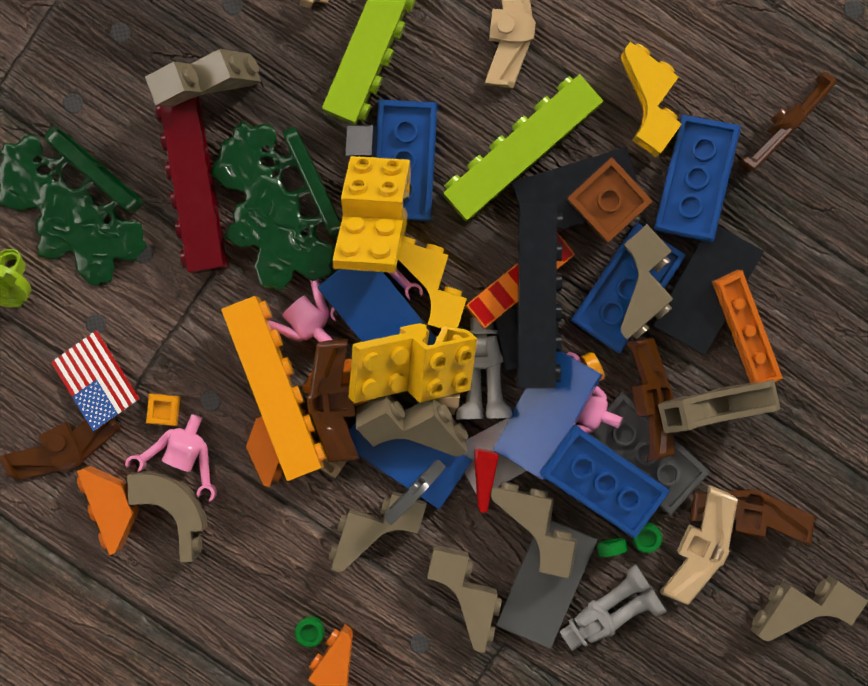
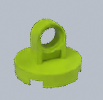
M6 249L0 252V306L21 307L23 302L27 301L32 291L29 282L22 276L26 267L25 261L20 253L14 249ZM9 260H17L16 264L10 268L4 266Z

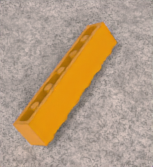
M253 296L222 308L221 311L286 480L290 481L323 468V460L327 459L321 442L316 443L312 434V432L316 431L314 422L310 414H304L301 403H304L305 399L299 385L294 387L290 375L294 374L289 358L282 357L279 347L283 346V342L278 330H272L268 319L272 317L266 300L261 302L259 297Z

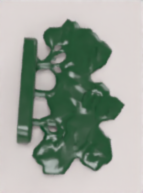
M241 121L238 126L234 127L233 137L222 142V146L219 149V158L214 162L211 171L212 177L225 188L237 189L245 192L246 195L245 202L236 205L233 214L235 222L229 226L224 238L241 248L252 245L260 248L254 267L260 284L265 288L273 287L276 290H284L285 286L292 279L293 271H298L312 281L331 274L330 264L333 262L335 249L332 245L319 240L315 232L318 224L323 222L330 236L335 238L339 234L341 221L296 126L283 132V137L290 150L289 156L284 157L273 150L276 142V131L273 126L263 123L252 127ZM268 146L270 152H262V148ZM271 157L273 162H279V165L273 167L265 166L261 163V158ZM290 166L298 167L306 184L294 192L287 191L281 183L284 168ZM274 170H279L277 177L272 175ZM310 193L319 212V215L315 218L302 217L300 214V197ZM309 228L310 233L305 237L301 236V232Z
M51 126L44 135L47 143L60 153L59 158L43 156L42 144L34 135H26L16 144L4 142L3 148L0 151V156L3 160L0 163V205L17 211L37 207L40 210L41 216L35 221L36 233L41 238L38 243L39 257L59 259L67 251H73L76 270L88 284L94 286L113 280L114 258L135 261L145 250L147 244L143 241L142 224L133 220L123 221L116 217L115 207L118 204L126 211L135 213L142 206V199L68 134L56 126ZM36 156L42 158L40 162L35 163L33 161ZM69 163L87 177L79 188H70L63 181L62 168ZM48 164L49 168L53 165L55 166V169L49 174H39L37 172V168L42 165ZM56 173L59 175L57 182L53 179V175ZM93 183L111 198L108 203L99 207L94 204L88 192L89 187ZM109 214L111 221L105 224L103 220Z

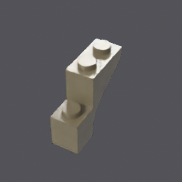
M218 49L191 64L173 61L145 76L155 105L174 107L200 95L249 87L261 82L258 74V64L251 54Z
M648 224L624 244V248L634 259L638 271V280L621 326V333L626 339L631 336L635 340L638 339L649 329L645 323L653 316L659 320L672 309L668 303L673 298L649 273L652 269L658 273L670 262L667 256L672 251Z
M774 380L721 387L703 394L678 397L658 404L664 433L688 431L712 423L774 412L781 409Z
M388 395L375 398L356 408V429L373 447L388 440L408 439L453 456H461L467 453L466 439H468V433L463 424L457 423L452 418L448 407L445 404L441 405L437 399L418 403L404 411L402 405L398 401L394 402Z
M501 482V487H493L491 493L492 500L536 539L540 550L539 572L569 578L572 574L578 539L571 538L572 533L554 529L553 534L549 533L555 498L548 496L549 491L531 488L530 492L518 490L519 485Z
M393 491L391 498L385 497L380 514L384 515L402 493ZM417 499L392 525L383 518L350 509L348 516L342 514L337 532L342 533L339 544L333 543L328 560L333 561L331 570L336 572L344 571L373 542L387 532L404 530L418 534L427 501Z
M434 545L427 579L446 585L456 594L473 649L477 652L485 653L486 645H492L495 627H491L493 615H499L502 599L497 598L496 588L464 581V578L470 579L473 562L468 561V552Z
M828 576L826 580H822L817 585L813 600L785 581H782L780 585H776L770 592L768 597L770 601L764 610H759L754 616L753 626L750 630L764 641H771L820 616L835 617L852 626L868 600L831 576Z

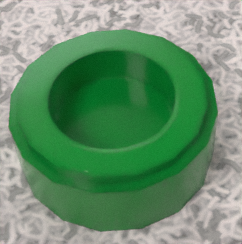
M647 522L635 539L631 537V540L639 551L652 553L661 546L662 534L654 524Z
M623 538L604 540L596 545L599 557L615 556L628 550L626 540Z
M313 616L304 617L295 628L297 642L307 648L320 644L325 635L324 624L320 619Z

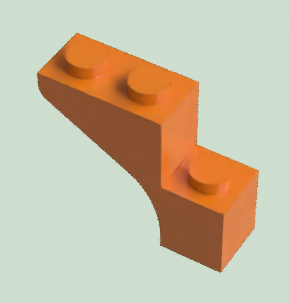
M344 624L340 631L334 629L325 642L329 646L323 655L317 653L308 668L312 671L308 680L314 685L348 686L353 631L349 626Z

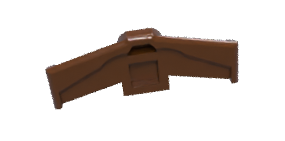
M823 72L815 79L818 85L800 105L796 103L788 109L784 106L779 109L770 119L774 124L767 130L772 136L751 158L745 156L738 164L748 173L757 169L806 119L835 86L837 79Z
M648 338L626 342L627 347L632 349L643 385L632 387L637 417L649 415L650 455L647 456V461L675 455L674 432L664 433L658 404L674 398L655 339Z
M348 339L326 340L316 345L310 391L307 395L308 413L312 416L329 463L359 460L358 452L345 420L346 416H355V404L348 397L349 384H341Z
M113 417L95 431L91 429L87 420L74 430H72L69 422H64L38 436L43 446L0 455V460L8 476L15 481L59 471L67 472L82 465L88 456L119 431L121 427L116 417Z
M750 488L747 490L726 491L738 499L733 533L763 539L766 536V529L770 528L808 547L812 545L814 515L769 496L765 491ZM695 492L689 523L702 522L708 492Z

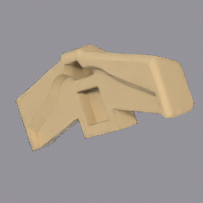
M501 0L503 9H492L489 41L499 42L484 85L514 88L530 42L534 39L536 22L532 16L530 0Z
M708 485L701 529L689 524L677 549L678 553L687 557V559L666 585L661 588L660 593L662 595L689 605L718 568L724 565L730 552L729 544L738 502L736 497L726 491Z

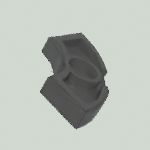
M439 459L435 460L390 506L384 514V519L392 525L428 489L446 466Z

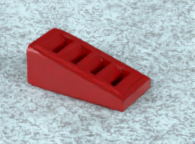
M475 447L474 463L477 505L480 512L486 513L488 511L499 455L496 451Z

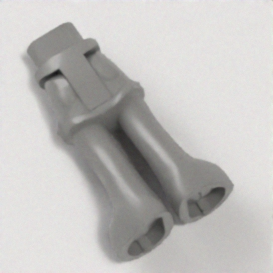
M470 318L469 332L477 338L471 388L470 391H467L465 404L456 411V419H484L481 369H486L487 375L486 418H513L512 409L504 402L502 396L501 363L503 362V356L500 353L497 340L498 330H494V321L483 329L475 318Z
M635 564L627 571L625 580L602 598L588 603V606L575 618L568 620L570 625L560 630V634L573 651L582 644L586 647L589 645L588 642L593 643L605 637L613 636L615 630L639 613L649 611L656 616H661L667 611ZM640 592L635 598L615 612L608 613V610L625 598Z

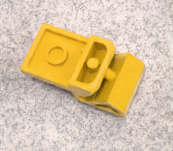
M350 157L341 195L343 217L332 260L334 269L395 273L401 239L405 235L408 213L403 208V199L409 198L410 160Z
M418 323L400 327V333L397 335L354 343L348 397L354 403L408 391L421 403L470 391L477 338L468 330L443 326L438 337H436L435 344L428 345L429 330L427 325Z

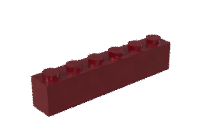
M200 96L186 100L174 107L155 105L157 118L159 121H162L164 132L160 133L161 145L163 150L168 152L169 162H165V170L168 179L173 182L174 191L170 192V200L173 209H177L179 221H175L177 237L179 239L182 238L184 250L180 251L182 266L187 268V272L193 274L228 268L214 179L211 175L212 168Z

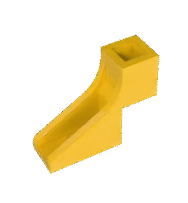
M629 42L621 54V62L643 110L640 128L632 141L656 158L682 125L677 121L678 116L673 111L665 107L663 109L658 107L679 77L674 74L675 70L671 65L664 61L658 62L652 58L650 51L639 43L634 45L632 42Z
M406 236L402 237L398 260L425 287L430 296L431 313L428 325L440 329L443 326L458 328L467 298L461 297L463 291L445 286L444 291L438 290L448 260V255L443 254L444 248L428 243L426 248L415 245V239Z

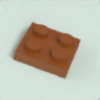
M613 157L566 199L606 243L612 240L653 202Z

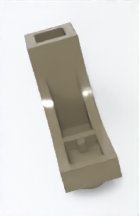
M135 471L128 474L129 505L155 504L166 509L177 523L180 562H192L196 559L198 553H201L202 550L201 536L197 535V531H203L208 527L204 507L196 493L182 480L167 473Z

